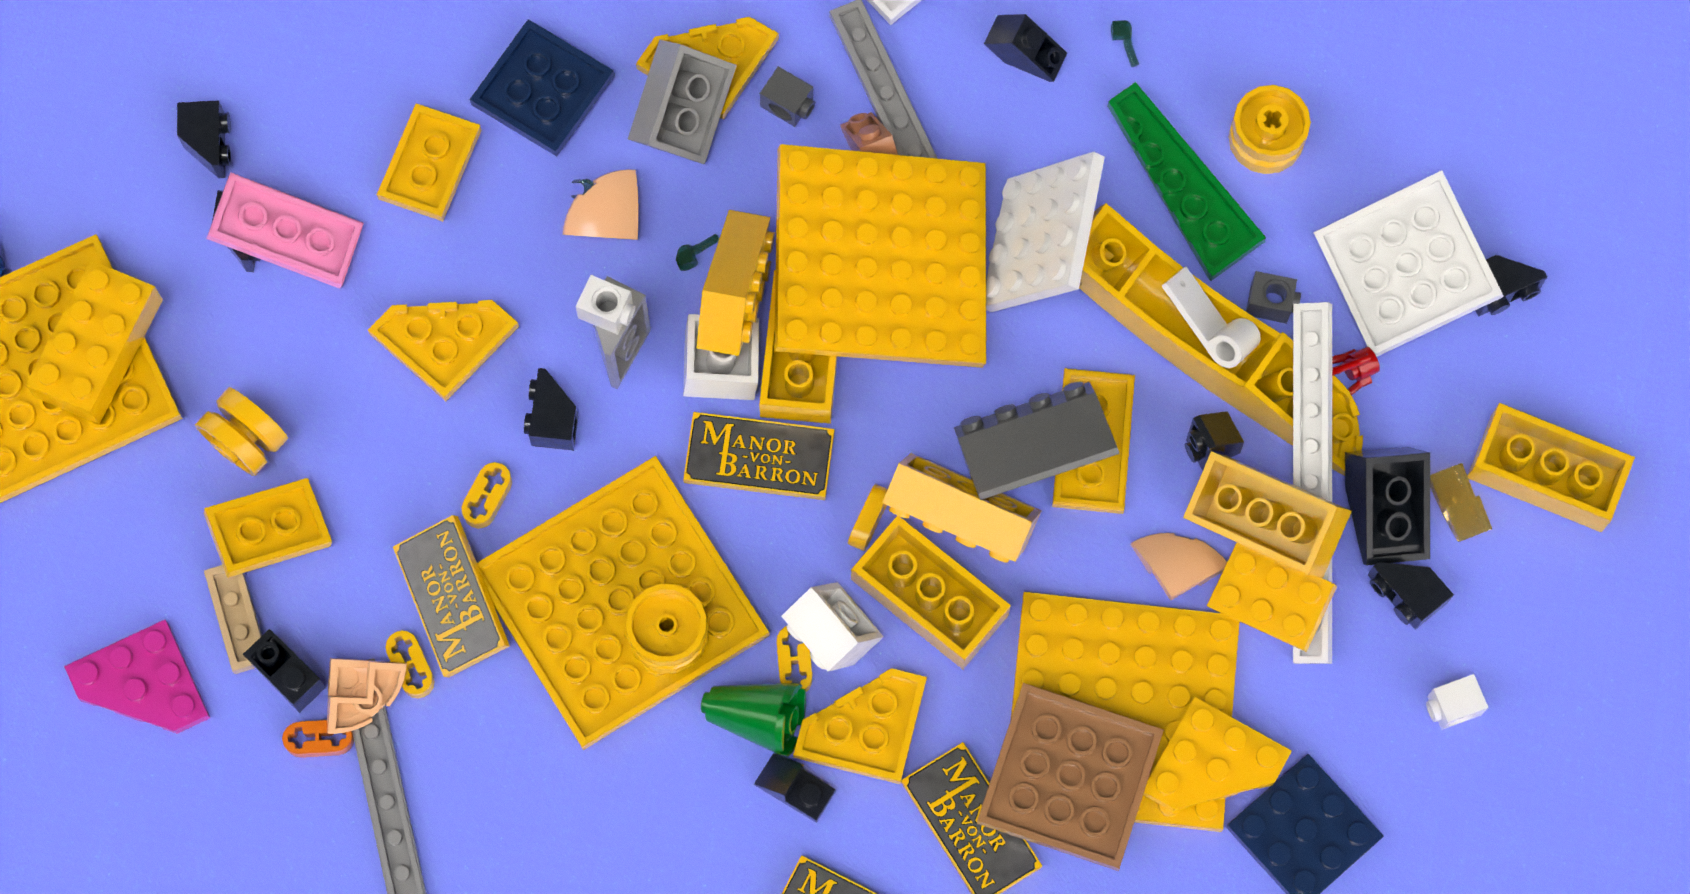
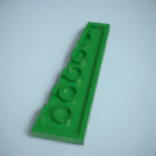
M1136 82L1108 101L1107 107L1210 281L1265 242V235Z

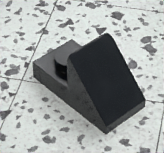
M775 753L772 754L754 783L756 787L815 823L818 822L836 793V789L806 772L803 764Z

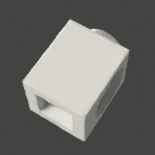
M590 275L575 306L578 319L617 335L622 325H629L636 306L632 305L631 291L593 275ZM605 301H613L617 304L615 309L609 312L598 309L600 304Z
M1474 674L1434 688L1427 696L1429 701L1426 702L1430 718L1433 722L1438 721L1441 730L1481 716L1489 708Z

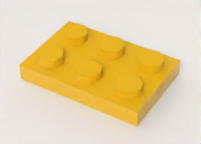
M416 103L376 194L378 200L443 222L482 131L481 126Z
M308 478L204 508L203 514L227 578L328 548L332 544L330 534Z
M1236 542L1207 607L1307 652L1336 591L1337 585L1320 577L1305 574Z

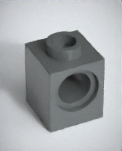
M779 66L759 93L761 108L796 127L801 118L807 119L816 103L813 100V86Z
M1255 271L1250 286L1246 312L1256 318L1287 324L1291 312L1293 313V304H1300L1301 293L1295 292L1297 279ZM1276 293L1281 296L1283 302L1272 303L1267 299L1266 295Z

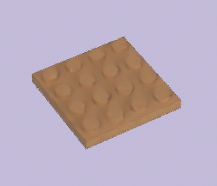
M1023 683L977 824L1119 871L1164 730Z

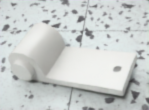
M1186 266L1162 285V288L1218 365L1225 368L1235 367L1259 345L1261 337L1258 327L1252 321L1245 318H1238L1227 324Z

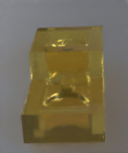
M1462 463L1430 475L1432 493L1458 542L1492 529L1480 496H1475Z

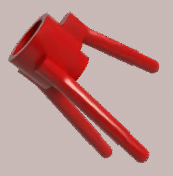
M1365 347L1358 351L1352 349L1346 353L1332 356V364L1343 362L1338 366L1332 367V376L1345 372L1350 380H1357L1347 389L1351 396L1362 387L1371 384V376L1380 371L1379 361L1370 347Z

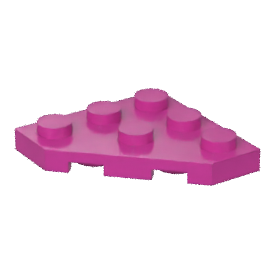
M162 620L64 666L75 693L81 702L114 711L117 714L161 727L176 734L210 719V715L166 620Z

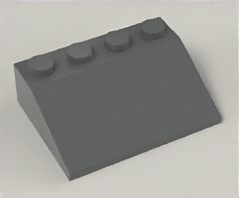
M1090 382L1070 383L1063 388V391L1051 395L1048 393L1037 394L1031 397L1027 403L1018 406L1013 404L1005 405L996 409L995 414L983 418L972 416L961 421V425L954 427L966 467L980 500L1120 454Z

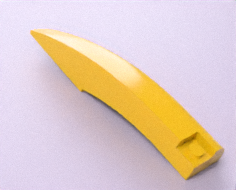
M1107 203L1096 209L1093 215L1079 289L1186 375L1293 446V340L1284 332L1279 333L1250 315L1193 275L1227 324L1235 319L1245 318L1252 321L1260 332L1261 340L1259 345L1237 366L1225 368L1218 365L1162 288V285L1183 267L1159 249ZM1332 376V469L1345 476V452L1362 451L1363 435H1360L1357 419L1360 413L1353 397L1343 383L1335 376Z

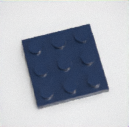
M528 19L470 98V103L475 108L557 157L615 76L614 70Z
M1309 754L1302 758L1226 826L1228 831L1286 894L1322 893L1384 837Z

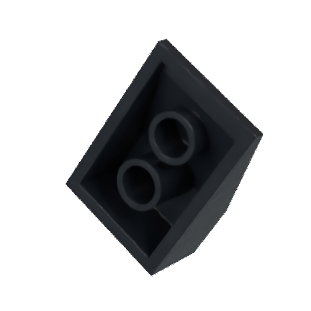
M1411 447L1345 452V489L1350 510L1352 511L1351 515L1363 564L1375 565L1378 562L1396 563L1430 559V452Z

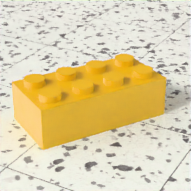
M734 210L728 211L702 290L697 349L739 356L743 342H750L753 322H756L759 302H762L765 281L768 282L771 270V261L768 260L769 253L772 252L775 232L769 231L771 217Z
M90 260L26 383L27 388L35 398L100 424L163 301L156 287Z
M774 270L759 402L760 417L831 424L838 356L774 351L776 270Z
M1499 403L1490 416L1467 478L1602 532L1613 518L1635 457Z
M1211 451L1183 518L1305 574L1323 578L1352 511L1229 456Z
M910 453L898 463L882 502L890 506L889 511L897 516L909 518L911 515L923 521L922 525L925 528L937 533H942L945 530L956 535L955 540L971 548H975L976 545L990 550L988 554L992 558L1008 563L1009 560L1016 562L1024 552L1042 511L1003 493L980 500L972 479L913 453Z
M896 516L851 569V580L962 670H964L1009 616L1011 607L1009 603L900 516Z

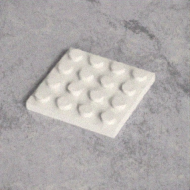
M1091 152L1007 179L1002 191L1003 200L1000 215L995 225L994 244L989 254L990 263L986 278L987 311L995 312L1079 289L1105 159L1104 156Z
M1442 170L1314 232L1367 347L1373 350L1376 357L1504 297Z

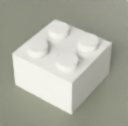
M688 314L685 329L683 397L754 400L758 385L759 318L756 319V322H753L750 342H743L739 356L697 349L700 315Z
M838 582L811 587L781 616L788 624L786 627L792 637L803 642L811 651L810 657L813 662L821 669H826L827 672L855 665L884 637Z

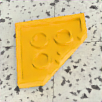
M751 17L736 19L735 23L721 26L712 24L688 29V33L669 36L668 34L655 36L636 63L637 70L646 75L649 74L659 39L681 44L737 65L720 118L723 120L779 39V33Z
M481 300L478 303L457 304V302L428 303V306L407 307V304L392 305L368 329L369 335L446 402L519 328V324L493 300Z
M891 668L863 687H858L834 701L827 708L803 719L793 758L900 784L927 677Z
M1194 696L1151 773L1143 795L1174 812L1207 801L1212 802L1237 795L1241 792L1272 786L1292 751Z

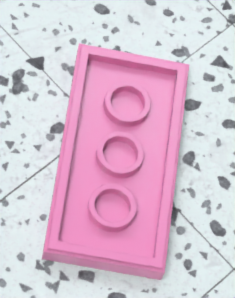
M230 172L206 239L340 289L343 286L364 223Z

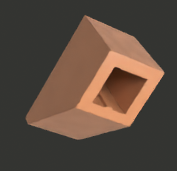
M872 112L856 114L848 122L840 124L851 151L898 155L892 134Z

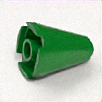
M797 683L713 686L710 692H705L703 695L701 712L705 714L707 722L778 755L788 757L794 752L798 737L793 735L797 725L801 726L802 720L805 719L806 691L801 689V684Z

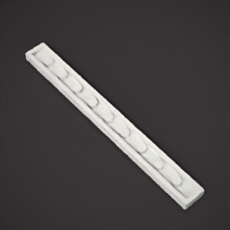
M1329 302L1293 304V485L1332 502V304ZM1332 558L1322 578L1331 583ZM1332 599L1307 652L1293 646L1294 664H1332Z

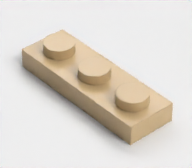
M223 565L204 570L232 672L238 674L254 669L255 667L243 656V653L262 634L244 573L227 578Z

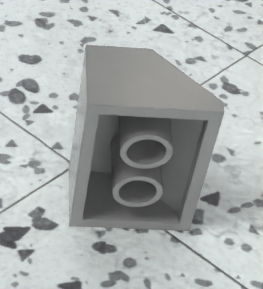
M659 39L628 140L705 164L737 65L684 45Z
M607 276L605 281L631 291L632 305L636 306L631 322L628 326L622 325L618 335L593 325L611 387L618 389L649 335L651 327L646 296ZM605 301L600 304L598 309L609 312L615 309L617 304L613 301Z

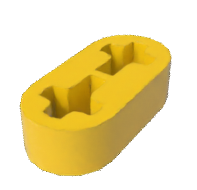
M493 462L485 465L471 486L461 507L462 515L469 526L476 529L485 528L496 517L512 486L510 472L503 464ZM497 473H501L500 476L504 483L502 485L496 483L491 492H487L490 487L487 477L489 475L495 477ZM483 498H485L484 509L487 514L485 516L479 514L476 519L473 518L470 508L472 506L478 508Z
M876 483L874 484L851 531L848 545L862 551L866 550L887 507L886 504L882 503L888 490L887 488Z
M785 626L777 635L780 683H792V681L786 680V677L792 675L791 664H798L799 674L806 676V679L800 681L801 689H805L807 692L812 685L810 650L804 643L798 644V656L791 657L789 645H783V642L788 641L789 635H791Z
M401 630L393 633L386 641L385 648L390 662L407 664L401 687L412 698L426 697L433 690L435 681L417 639L408 631ZM402 640L406 645L412 643V646L408 648L411 660L407 662L404 661L399 652L393 653V651L398 649L397 643ZM413 667L416 668L420 677L427 676V678L422 680L423 687L417 689L414 685L408 686V683L412 681L409 669Z

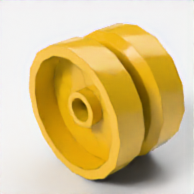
M1277 85L1259 86L1246 93L1237 104L1228 135L1230 150L1237 161L1250 171L1262 174L1279 173L1291 167L1301 155L1308 136L1311 121L1307 106L1301 97L1293 91Z
M228 387L216 400L218 409L227 419L216 412L207 411L194 426L223 457L251 476H256L267 463L264 453L257 445L269 452H277L287 441L288 436L256 404L237 390Z
M658 584L645 589L632 601L626 614V632L634 656L646 668L658 673H678L690 668L702 657L708 644L707 617L701 601L690 590L676 584ZM667 625L673 626L672 630L665 632Z

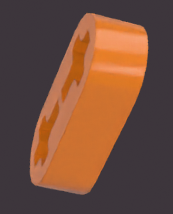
M317 720L290 724L283 732L282 741L284 747L291 755L306 758L345 754L352 748L354 737L352 731L342 733L346 735V739H341L339 746H334L331 740H322V737L334 735L327 733V720ZM299 731H303L306 737H315V741L303 742L300 749L297 748L295 743L291 742V739L297 738Z

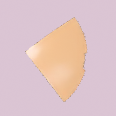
M618 170L604 174L593 180V183L596 184L584 195L578 194L573 200L565 218L562 235L638 240V186L636 170Z
M1174 533L1153 534L1140 538L1130 544L1148 573H1153L1170 601L1196 585L1201 586L1221 574L1227 564V561L1215 549L1196 538L1192 540L1176 536Z
M330 658L327 733H345L373 722L371 717L385 705L390 706L398 695L404 681L407 664Z

